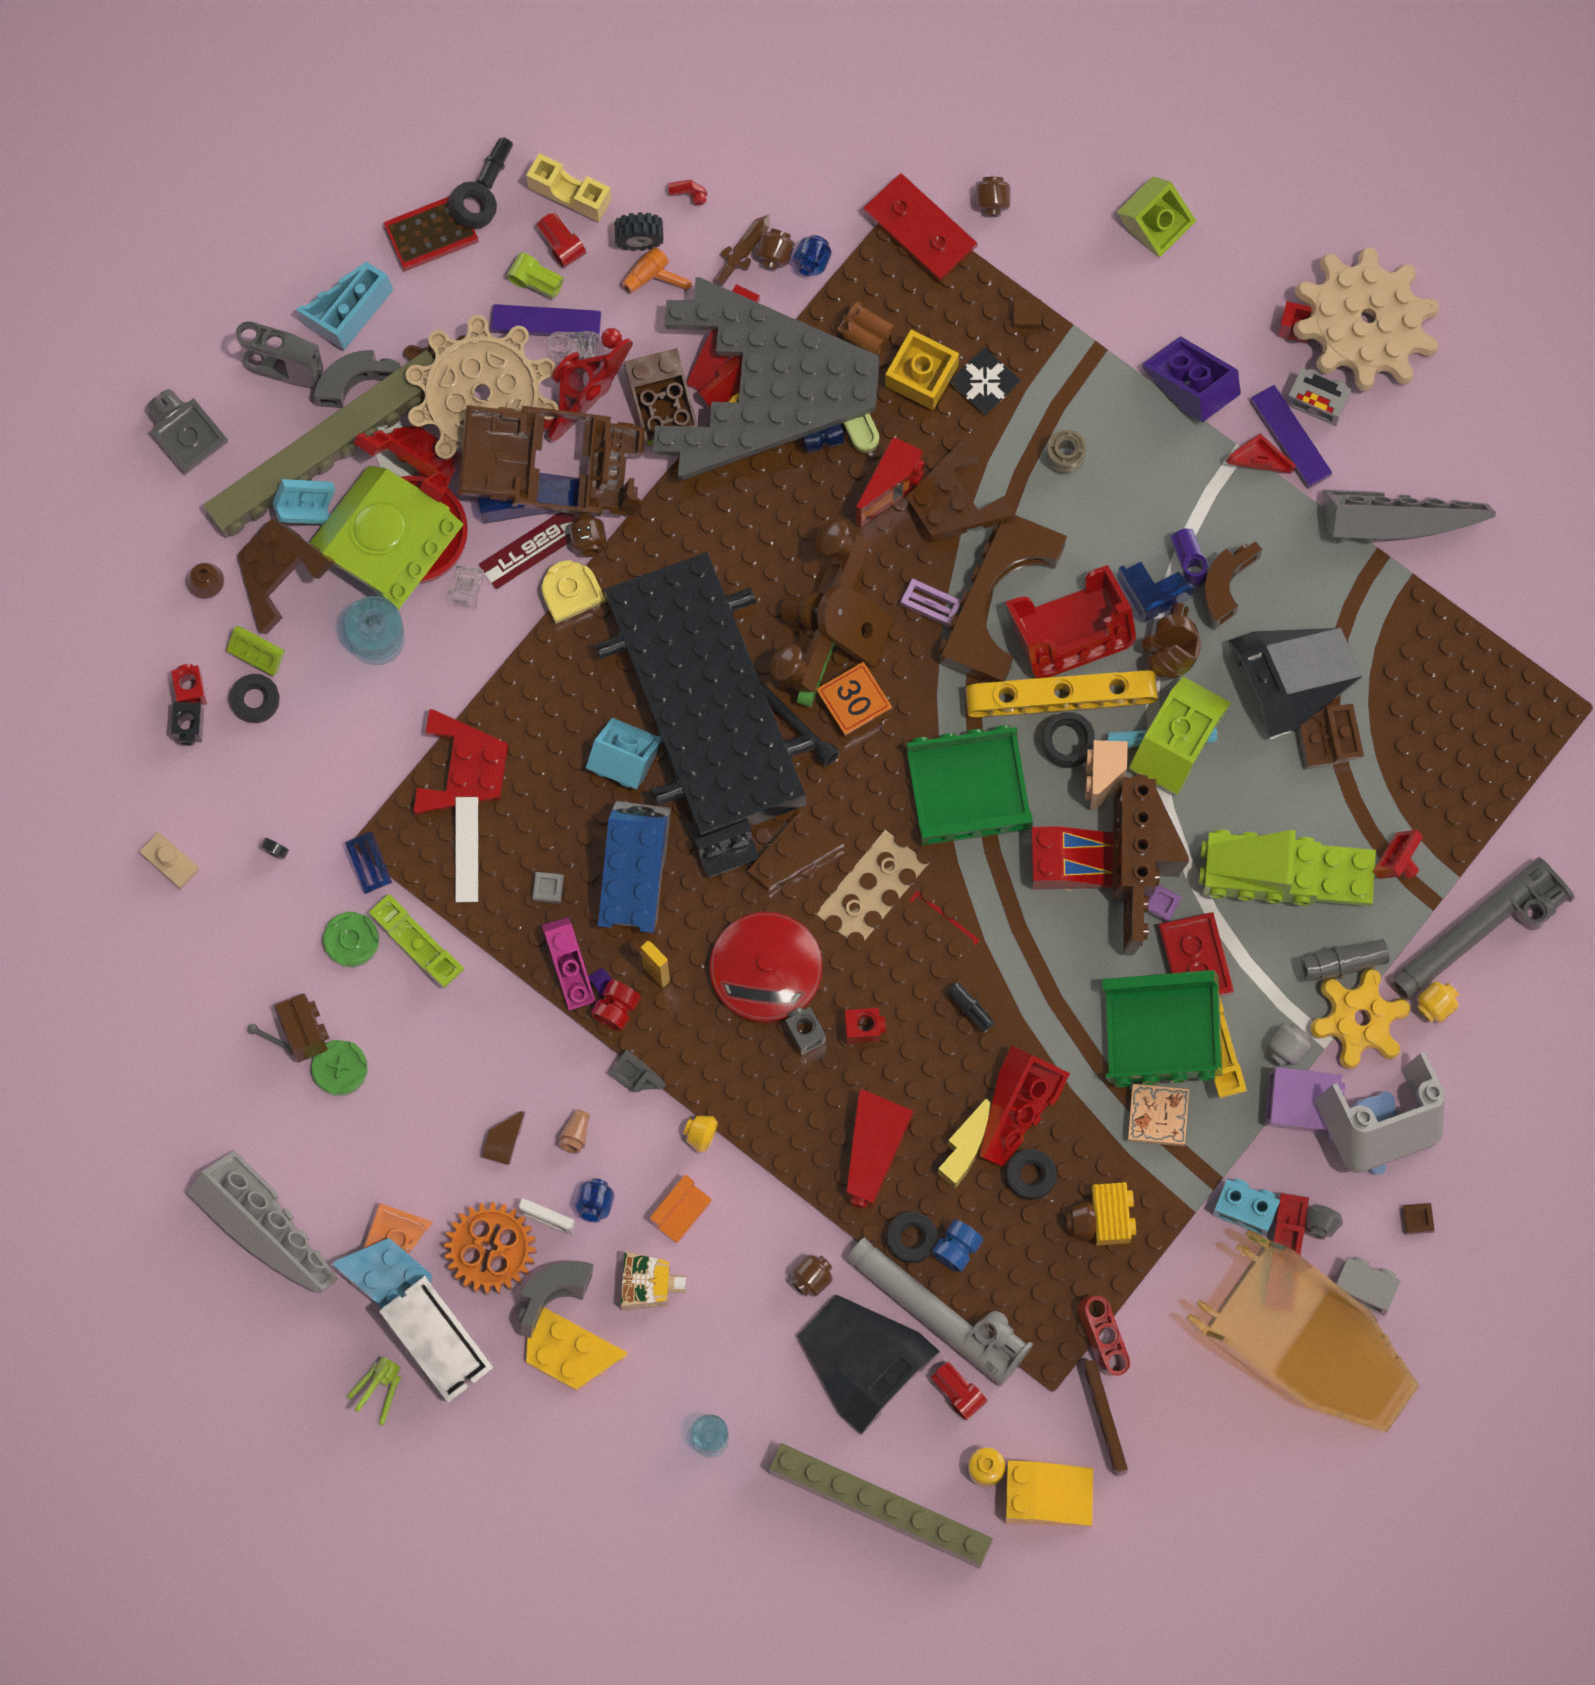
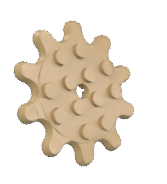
M1374 248L1362 249L1355 267L1344 265L1334 254L1324 255L1320 260V268L1325 275L1324 283L1317 285L1306 281L1299 283L1295 288L1296 297L1307 303L1312 309L1311 316L1308 319L1300 320L1294 325L1293 332L1295 336L1301 340L1315 339L1321 344L1323 352L1316 361L1317 369L1321 373L1330 374L1339 366H1347L1352 369L1355 376L1354 382L1359 390H1371L1375 383V375L1380 371L1389 372L1400 384H1409L1413 379V370L1408 362L1409 356L1419 353L1430 357L1438 351L1436 339L1426 334L1421 326L1424 320L1434 318L1438 314V302L1434 299H1420L1411 292L1410 286L1416 279V270L1413 266L1408 264L1402 265L1395 272H1387L1379 265L1378 253ZM1364 311L1369 313L1372 317H1375L1374 322H1365L1361 314Z
M475 315L469 319L468 333L462 340H453L442 330H435L429 335V345L436 354L435 361L429 366L412 365L406 371L407 381L412 385L421 387L425 393V400L422 404L409 411L408 419L412 425L417 427L433 424L439 428L441 436L435 446V452L440 458L449 459L462 447L465 408L467 405L497 409L498 407L513 408L515 411H520L522 406L559 409L555 401L544 398L539 391L541 382L552 377L556 368L555 363L549 358L533 361L525 356L524 346L529 339V333L525 327L515 326L505 337L495 338L489 333L486 318L481 315ZM477 387H487L490 391V396L486 400L476 398L474 391ZM545 416V420H551L555 418L553 416Z

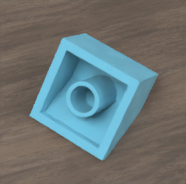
M611 718L594 740L586 768L594 771L598 776L608 777L618 781L625 787L637 789L651 767L662 743L661 739L658 736Z

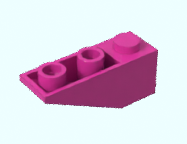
M566 917L541 925L568 1009L572 1010L596 1002L569 918Z

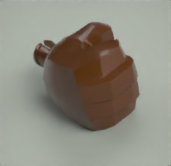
M1184 603L1173 604L1171 606V614L1162 617L1157 622L1155 635H1150L1142 641L1143 650L1146 653L1153 654L1146 659L1147 667L1158 678L1176 679L1191 670L1199 657L1201 650L1200 635L1196 625L1187 618L1189 608L1188 606L1184 607Z

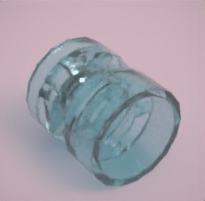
M712 1414L703 1415L692 1426V1443L700 1455L708 1458L717 1457L727 1449L729 1443L728 1427L719 1416Z

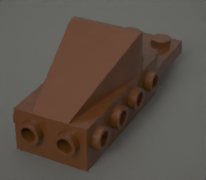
M1143 774L1133 775L1132 778L1123 777L1113 792L1112 900L1123 901V955H1135L1137 950L1143 946L1144 940L1148 938V923H1144V913L1148 912V897L1151 893H1154L1155 886H1159L1160 876L1179 877L1189 863L1188 853L1156 789V779H1148V776Z

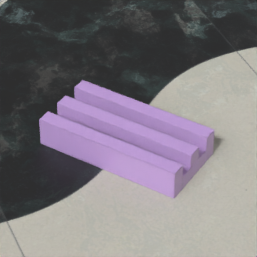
M912 578L901 600V606L949 627L953 616L957 614L961 607V600ZM916 589L925 594H928L936 599H939L945 603L952 605L953 608H947L939 603H936L933 600H930L919 594L914 593L913 590ZM909 598H911V599H913V600H915V601H917V602H920V603H922V604H924V605H926V606H929V607H931V608H933V609H935V610H937V611H940V612H942V613L948 615V617L943 616V615H941V614H939V613H937V612H934V611H932V610H930V609H928V608H926V607H923V606H921V605H919V604H917V603H915V602H912V601L909 600Z

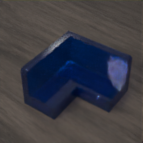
M1142 562L1128 569L1124 565L1118 568L1117 579L1144 623L1170 610L1173 604L1183 603L1192 598L1194 587L1191 583L1186 584L1180 572L1155 584Z

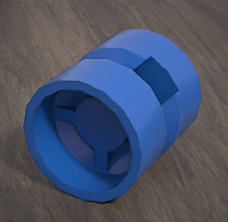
M954 1219L945 1231L946 1239H940L931 1253L948 1268L962 1273L970 1261L969 1254H975L984 1239L973 1228L962 1221Z

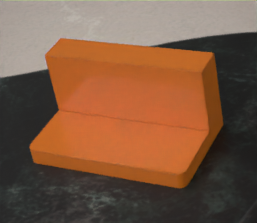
M685 1174L651 1215L650 1223L672 1241L678 1243L709 1206L711 1198L697 1188L694 1180Z

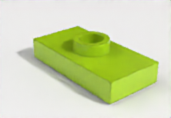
M240 626L234 628L226 650L272 676L278 673L285 650Z

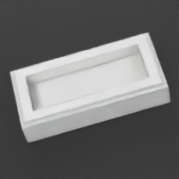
M524 1198L520 1202L519 1211L521 1215L570 1235L573 1233L576 1227L574 1219Z

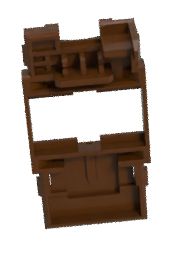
M467 405L465 408L457 494L483 498L490 497L491 500L507 501L508 499V501H512V506L515 507L518 504H523L524 508L581 515L595 513L597 517H601L602 512L609 511V514L626 516L627 514L636 516V512L641 507V500L637 498L638 487L634 486L635 478H629L624 485L626 457L640 458L642 456L645 427L634 426L633 423L625 422L610 423V416L522 406L520 411H515L513 408L498 407L497 409ZM545 416L585 420L582 456L588 457L587 475L580 474L577 507L537 502L540 469L534 468L536 451L542 450Z

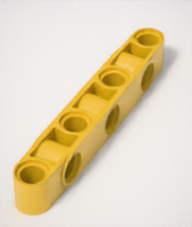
M1153 671L1011 680L972 684L965 688L967 713L970 717L1145 705L1158 701L1156 675ZM1114 685L1121 686L1124 692L1114 694L1110 691V687ZM1060 689L1065 690L1069 696L1063 699L1058 698L1055 692ZM1002 694H1009L1014 700L1004 703L999 697Z

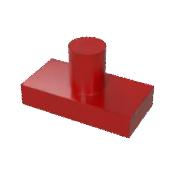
M1418 829L1396 832L1373 870L1378 879L1400 877L1401 874L1405 879H1411L1417 875L1419 868L1411 857L1423 839Z

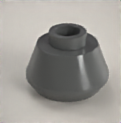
M1313 1204L1306 1210V1227L1310 1230L1309 1234L1315 1238L1325 1240L1326 1237H1332L1343 1225L1341 1214L1329 1207Z

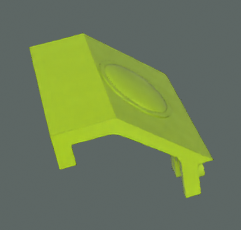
M368 465L309 544L315 545L324 555L334 559V565L369 586L393 609L399 610L464 524L449 511L450 508L441 502L438 503L389 469Z

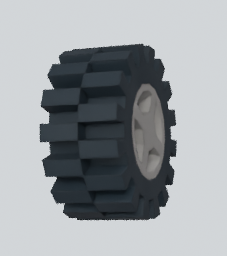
M638 212L636 215L628 213L629 216L622 215L621 218H617L614 222L615 244L619 248L623 247L624 250L631 248V251H636V249L645 251V248L651 250L653 247H659L660 244H663V220L656 214L651 216V213L643 214Z

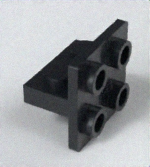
M748 820L699 838L695 825L689 827L691 838L708 878L755 862L759 858Z

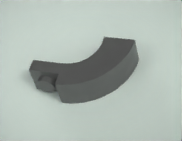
M363 350L347 354L333 362L320 377L314 393L316 406L343 408L346 395L356 384L368 380L382 381L401 368L399 362L389 358L376 361L374 350Z
M564 1261L550 1265L535 1274L525 1285L520 1295V1307L522 1309L517 1323L521 1324L520 1335L532 1338L543 1309L551 1301L561 1297H574L583 1300L593 1276L594 1264L582 1261Z

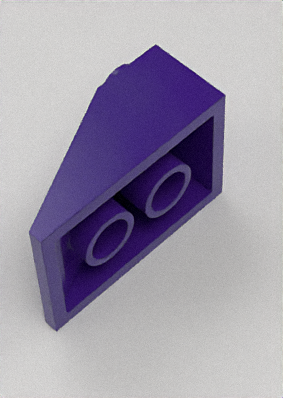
M1182 336L1142 364L1143 369L1185 413L1202 423L1241 395L1238 369Z

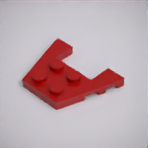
M417 426L394 428L392 433L387 434L382 430L374 431L372 436L359 433L354 441L355 445L373 457L389 449L396 454L400 461L415 467L420 475L427 477L423 480L419 489L438 503L441 502L461 458V454L455 452L449 459L440 458L435 452V446L439 439L422 427Z
M429 709L426 736L454 739L446 791L417 788L414 815H423L425 812L435 810H449L451 807H456V797H478V804L500 800L508 743L434 709Z

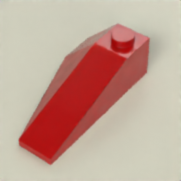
M1012 1045L999 1071L980 1156L1003 1166L1024 1141L1023 1135L1031 1125L1036 1126L1041 1120L1040 1115L1048 1105L1053 1106L1058 1100L1070 1073Z

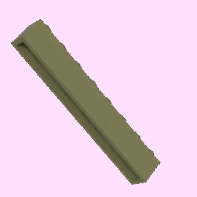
M783 1443L780 1444L769 1471L772 1476L976 1568L981 1569L992 1544L993 1538Z

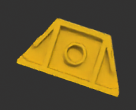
M547 1308L543 1309L532 1338L527 1337V1365L575 1391L587 1385L590 1380L600 1376L618 1361H622L628 1355L626 1351Z

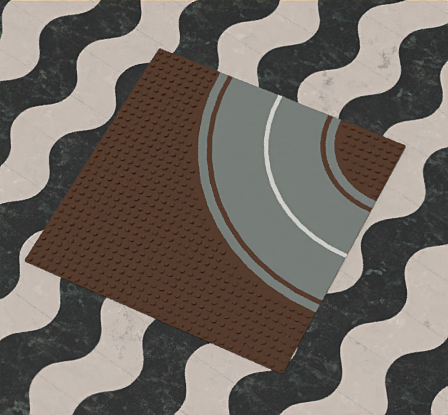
M876 224L796 320L850 343L837 331V327L842 323L844 314L847 315L856 302H860L863 304L862 307L895 326L892 334L884 342L882 349L878 353L880 364L876 411L869 413L879 433L877 448L870 453L857 451L843 423L684 480H679L678 477L679 456L641 501V507L636 512V516L629 515L607 541L601 553L595 555L587 564V567L593 572L604 597V589L705 552L709 554L724 594L731 595L751 587L756 604L733 611V616L758 678L820 740L832 743L840 750L836 760L827 767H824L816 759L815 749L792 757L793 765L806 794V806L750 826L753 842L760 857L802 809L844 843V847L826 855L816 864H811L799 871L797 875L770 891L748 874V870L755 862L708 878L689 832V827L693 826L694 822L685 800L679 798L661 805V807L671 808L666 862L662 870L658 919L654 933L642 932L640 927L618 924H613L612 928L598 926L608 820L615 802L658 806L652 790L676 782L675 774L662 743L645 779L637 789L625 787L611 778L598 776L594 771L586 768L594 740L611 718L659 737L627 653L623 651L606 657L603 660L599 658L595 643L618 636V630L607 603H603L555 624L548 610L456 719L508 743L501 799L478 804V902H456V807H451L449 810L444 811L435 810L425 812L423 815H414L417 788L446 791L454 739L440 737L352 841V847L621 1057L625 1050L628 1049L666 1083V1086L662 1089L695 1116L715 1117L718 1122L716 1129L718 1134L854 1240L859 1242L861 1239L866 1238L873 1244L874 1248L877 1247L971 1326L974 1327L992 1311L1004 1314L1008 1320V1325L1014 1329L1013 1333L1026 1344L1028 1342L1034 1344L1018 1367L1048 1391L1054 1392L1091 1347L1078 1311L1081 1300L1090 1296H1102L1110 1304L1115 1317L1265 1126L1269 1070L1274 1067L1308 1071L1334 1039V1036L1318 1039L1310 1031L1311 1023L1317 1018L1327 1017L1331 1012L1332 1005L1321 992V984L1324 980L1311 982L1305 980L1301 967V958L1311 956L1317 952L1330 950L1335 945L1343 947L1384 939L1389 951V963L1371 967L1378 970L1382 978L1591 713L1593 706L1373 543L1362 541L1360 538H1350V541L1335 540L1326 530L1324 508L1276 472L1228 464L1226 462L1228 456L1239 449V445L1206 421L1202 423L1185 413L1164 390L1041 301V328H1013L1014 299L1038 298L980 255L972 251L939 282ZM910 330H913L959 353V365L952 378L985 347L1013 372L1021 382L985 415L951 383H948L934 410L886 387L885 374ZM710 421L706 424L705 427H710ZM1061 430L1077 432L1083 437L1086 444L1085 459L1082 466L1071 473L1056 471L1047 460L1048 442L1056 432ZM893 437L923 450L922 461L925 462L923 467L925 473L922 480L961 440L966 438L979 461L955 475L978 510L1004 496L1015 515L1067 536L1066 546L1055 569L1040 565L1017 569L1005 576L995 586L987 600L984 616L988 632L993 641L1003 651L1013 656V665L1006 681L1037 678L1028 664L1007 613L1005 602L1025 596L1032 600L1035 607L1085 589L1084 579L1086 575L1094 569L1108 565L1132 608L1136 641L1130 648L1053 677L1150 671L1147 667L1146 659L1153 654L1146 653L1143 650L1142 641L1150 635H1155L1157 622L1162 617L1171 614V606L1173 604L1184 603V607L1188 606L1189 608L1187 618L1196 625L1200 635L1201 650L1194 666L1183 676L1231 702L1219 726H1216L1217 741L1205 744L1178 796L1156 785V789L1189 856V863L1179 877L1160 876V886L1182 897L1169 922L1214 912L1234 988V994L1220 998L1237 1062L1240 1064L1247 1092L1219 1099L1213 1080L1199 1081L1198 1078H1187L1185 1083H1171L1170 1080H1159V1084L1150 1085L1189 1089L1185 1146L1128 1141L1132 1085L1143 1084L1142 1082H1132L1129 1087H1115L1114 1084H1111L1106 1079V1074H1109L1107 1007L1102 979L1171 974L1159 931V924L1166 922L1148 912L1144 913V923H1148V938L1144 940L1143 946L1137 950L1135 955H1123V901L1112 900V888L1071 889V891L1066 889L1032 890L1031 830L922 846L907 757V743L912 742V739L918 737H927L930 740L937 739L945 733H955V736L964 735L967 731L973 729H982L985 732L994 730L995 727L1000 725H1010V728L1017 727V738L1029 809L1032 812L1033 827L1062 826L1113 833V794L1096 810H1090V801H1085V784L1087 776H1091V774H1086V761L1081 765L1071 768H1063L1053 764L1046 757L1042 748L1044 728L1053 716L1063 712H1074L1084 716L1091 723L1095 731V740L1107 741V736L1110 732L1148 730L1169 693L1182 676L1176 679H1163L1156 676L1158 701L1151 704L1008 716H968L965 688L972 684L986 682L942 665V654H939L938 651L943 639H949L953 630L901 606V600L912 578L961 600L965 590L970 591L974 584L971 581V577L976 566L981 567L985 558L981 557L986 543H992L995 534L992 533L994 526L988 528L980 526L968 529V533L933 541L909 504L906 496L864 526H857L856 506ZM1070 448L1059 450L1063 455H1071L1073 453ZM834 519L844 520L849 527L848 534L859 535L869 543L853 589L893 617L876 667H867L890 702L892 709L847 735H844L818 692L812 706H804L797 703L799 692L786 684L787 680L775 681L769 673V663L775 651L785 644L793 643L798 645L800 641L799 625L788 624L782 618L781 605L783 601L790 596L804 597L808 593L817 592L827 566H833L831 564L832 555L825 557L817 552L816 537L820 529L827 522ZM1184 528L1193 529L1202 555L1207 560V574L1214 560L1226 548H1228L1233 556H1235L1234 552L1246 543L1249 546L1256 541L1262 548L1260 559L1238 573L1230 582L1231 595L1238 604L1237 614L1215 630L1210 624L1204 608L1203 594L1206 581L1202 585L1194 587L1189 586L1183 580L1182 569L1170 536L1178 530ZM1191 567L1188 569L1191 573H1199L1202 571L1199 567ZM913 590L914 593L919 594L930 600H933L936 603H939L947 608H953V606L948 603L936 599L919 590ZM909 598V600L912 602H915L923 607H926L934 612H937L943 616L948 617V615L940 611H937L929 606H926L920 602H917ZM963 606L960 607V609L957 612V615H960ZM864 624L862 625V628H861L862 636H864V634H865V626H864ZM1341 628L1362 674V678L1326 707L1353 704L1364 757L1345 763L1306 769L1297 729L1269 739L1259 716L1261 706L1243 665L1238 667L1228 640L1253 631ZM834 645L819 687L861 662L837 645ZM1114 685L1110 687V691L1114 694L1124 692L1121 686ZM1060 689L1055 692L1058 698L1063 699L1069 696L1065 690ZM1002 694L999 697L1004 703L1014 700L1009 694ZM770 706L783 739L788 741L801 736ZM1063 725L1054 731L1052 743L1059 753L1074 755L1083 748L1085 737L1078 727ZM1139 747L1127 748V771L1125 777L1132 778L1133 775H1137L1130 771L1129 767ZM1418 829L1423 836L1411 857L1419 868L1417 875L1411 879H1405L1402 874L1400 877L1378 879L1374 874L1372 907L1315 902V905L1310 904L1309 906H1298L1289 902L1273 904L1265 900L1241 901L1232 897L1216 899L1203 895V885L1199 884L1200 868H1205V858L1201 857L1202 841H1207L1209 832L1214 833L1215 830H1228L1231 834L1242 835L1244 832H1254L1259 834V836L1296 830L1295 840H1298L1299 837H1311L1316 842H1321V845L1376 850L1375 867L1396 832ZM886 830L895 837V843L898 847L910 848L917 854V860L921 864L928 865L917 878L916 873L912 869L902 870L899 876L900 881L904 885H910V887L900 899L895 890L890 889L883 893V903L892 908L883 919L877 911H869L866 914V925L875 929L865 941L863 935L859 932L851 933L847 939L838 932L842 928V920L839 916L831 915L825 922L817 914L820 911V907L831 894L837 891L840 883L854 870L855 865ZM882 852L878 856V865L881 867L884 859H894V856L889 852ZM885 862L884 868H891L894 862ZM536 872L564 875L561 904L533 901ZM865 873L860 879V884L864 889L872 890L877 885V878L872 873ZM916 891H919L921 893L922 899L917 896V898L913 902H911L910 898L915 894ZM848 894L844 897L843 906L845 909L849 901H860L855 894ZM926 902H932L936 906H938L941 910H943L945 917H943L940 913H938ZM850 904L849 910L855 911L858 909L859 904ZM758 912H774L789 916L806 927L818 944L822 957V978L815 997L805 1009L811 1007L826 1035V1043L802 1056L786 1028L785 1020L776 1023H756L745 1020L726 1008L713 988L710 975V959L714 945L721 933L730 924L746 915ZM568 917L574 930L587 975L589 976L603 967L611 979L629 986L640 994L641 1000L634 1011L628 1012L630 1019L622 1032L603 1025L591 1016V1011L597 1001L604 999V996L601 998L591 981L590 985L596 1002L576 1009H568L541 925ZM946 918L954 919L955 921H957L960 925H962L980 941L976 945H974L973 939L967 936L964 932H962L959 928H957ZM647 941L651 942L668 959L670 982L664 988L643 967L641 947ZM1365 969L1360 972L1347 974L1343 979L1334 978L1344 988L1354 989L1359 985L1361 974ZM960 982L975 1000L978 999L980 1001L979 1005L994 1021V1025L989 1031L982 1033L966 1015L962 1016V1010L946 995L947 991L954 984ZM879 1008V1016H885L886 1033H881V1042L847 1044L845 1010ZM864 1020L858 1024V1027L862 1031H869L873 1028V1024L868 1020ZM803 1023L797 1027V1031L801 1034H808L812 1031V1027L809 1024ZM1294 1023L1310 1036L1308 1041L1311 1043V1049L1298 1065H1291L1287 1062L1283 1066L1271 1057L1274 1051L1270 1048L1269 1042L1281 1026H1291ZM1012 1045L1069 1072L1070 1075L1058 1100L1053 1106L1048 1105L1040 1115L1041 1120L1036 1126L1031 1125L1023 1135L1024 1141L1003 1166L981 1157L980 1147L974 1163L956 1189L938 1175L939 1167L954 1152L948 1147L949 1139L985 1099L990 1102V1114L999 1071ZM861 1089L913 1110L911 1123L873 1209L868 1206L865 1209L858 1208L850 1203L851 1199L847 1198L858 1097ZM1036 1149L1043 1151L1051 1157L1056 1165L1057 1178L1055 1186L1048 1195L1041 1199H1022L1014 1194L1007 1184L1006 1170L1008 1163L1014 1155L1022 1150ZM1033 1164L1024 1166L1020 1172L1021 1179L1028 1185H1036L1043 1176L1041 1169ZM1125 1182L1127 1183V1190L1133 1191L1134 1207H1129V1217L1135 1218L1136 1235H1131L1130 1243L1096 1245L1095 1237L1092 1240H1086L1073 1236V1231H1067L1066 1214L1071 1213L1072 1207L1088 1201L1092 1203V1185ZM905 1212H918L932 1220L937 1229L938 1241L946 1239L945 1231L954 1219L962 1221L973 1228L983 1237L984 1241L975 1254H969V1263L962 1273H958L941 1263L933 1254L919 1263H907L899 1260L891 1253L888 1247L887 1232L889 1225L897 1216ZM909 1227L902 1232L901 1240L905 1246L916 1248L923 1242V1234L918 1228ZM1093 1301L1089 1305V1312L1095 1317L1100 1309L1099 1305ZM988 1324V1327L990 1328V1330H992L993 1332H995V1330H994V1328L992 1327V1325ZM1105 1328L1101 1329V1331L1099 1332V1336Z

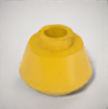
M696 1116L694 1120L689 1119L683 1133L687 1136L686 1142L699 1153L707 1151L714 1138L718 1122L713 1116Z

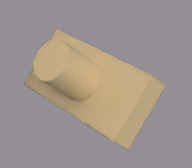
M157 832L139 851L147 861L180 890L200 871L194 862L160 832Z

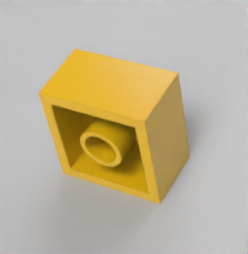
M910 330L885 374V386L934 410L959 365V353Z

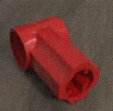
M556 212L545 215L536 224L537 229L551 246L555 259L563 268L587 254L580 239L574 233H570Z
M949 1361L943 1364L931 1376L933 1383L948 1397L951 1406L966 1421L988 1402L983 1393L973 1383H968Z

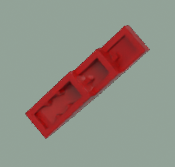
M735 284L732 292L757 303L760 300V295L738 284ZM711 330L687 381V386L698 392L720 376L717 369L733 358V356H717V330Z
M734 356L717 369L720 376L699 391L710 408L712 402H727L730 397L740 393L743 356Z
M1281 1192L1263 1308L1292 1312L1309 1197Z

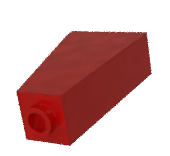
M863 1089L860 1090L858 1097L847 1198L851 1199L850 1203L858 1208L865 1209L868 1206L873 1209L911 1123L913 1110Z

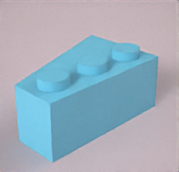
M368 262L363 263L338 280L339 284L327 292L323 290L317 295V299L305 307L301 305L296 309L303 325L343 350L348 347L394 290L387 274Z

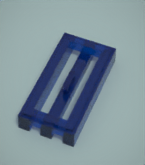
M373 832L365 833L345 842L365 894L392 884ZM364 840H367L368 845L376 862L377 868L381 875L382 881H380L378 877V874L376 872V869L374 867L373 861L371 859V856L369 854V851ZM357 843L373 880V885H370L355 848Z

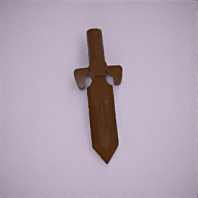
M769 215L754 220L734 247V254L729 255L732 251L730 246L721 252V257L727 260V263L714 279L717 285L723 286L732 272L738 268L744 271L748 270L751 259L746 258L745 261H740L749 256L760 241L762 234L769 229Z

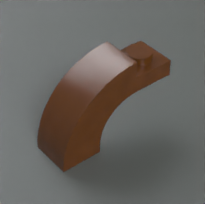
M1256 541L1249 546L1247 543L1240 546L1234 552L1235 556L1226 548L1217 556L1209 569L1204 587L1203 601L1207 618L1214 630L1237 614L1238 604L1231 595L1230 582L1238 573L1260 559L1262 548Z

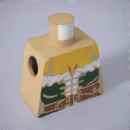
M624 1252L621 1296L622 1311L668 1306L669 1292L686 1293V1276L670 1275L669 1261Z

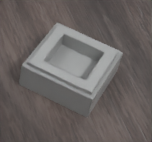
M536 872L533 901L561 904L564 875Z

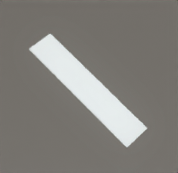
M456 797V902H478V797Z

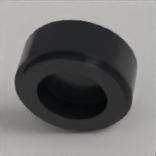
M266 837L260 845L262 850L282 860L286 858L289 852L288 848Z

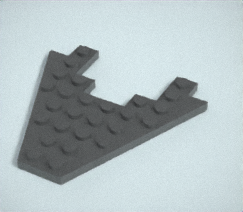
M700 277L695 279L694 300H667L664 324L666 329L717 330V356H743L739 403L712 402L710 427L655 425L654 455L680 456L679 480L696 476L876 411L880 364L878 355Z

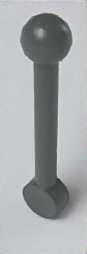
M250 1024L247 1027L248 1033L257 1034L288 1050L290 1055L294 1057L290 1045L258 1029L256 1024Z

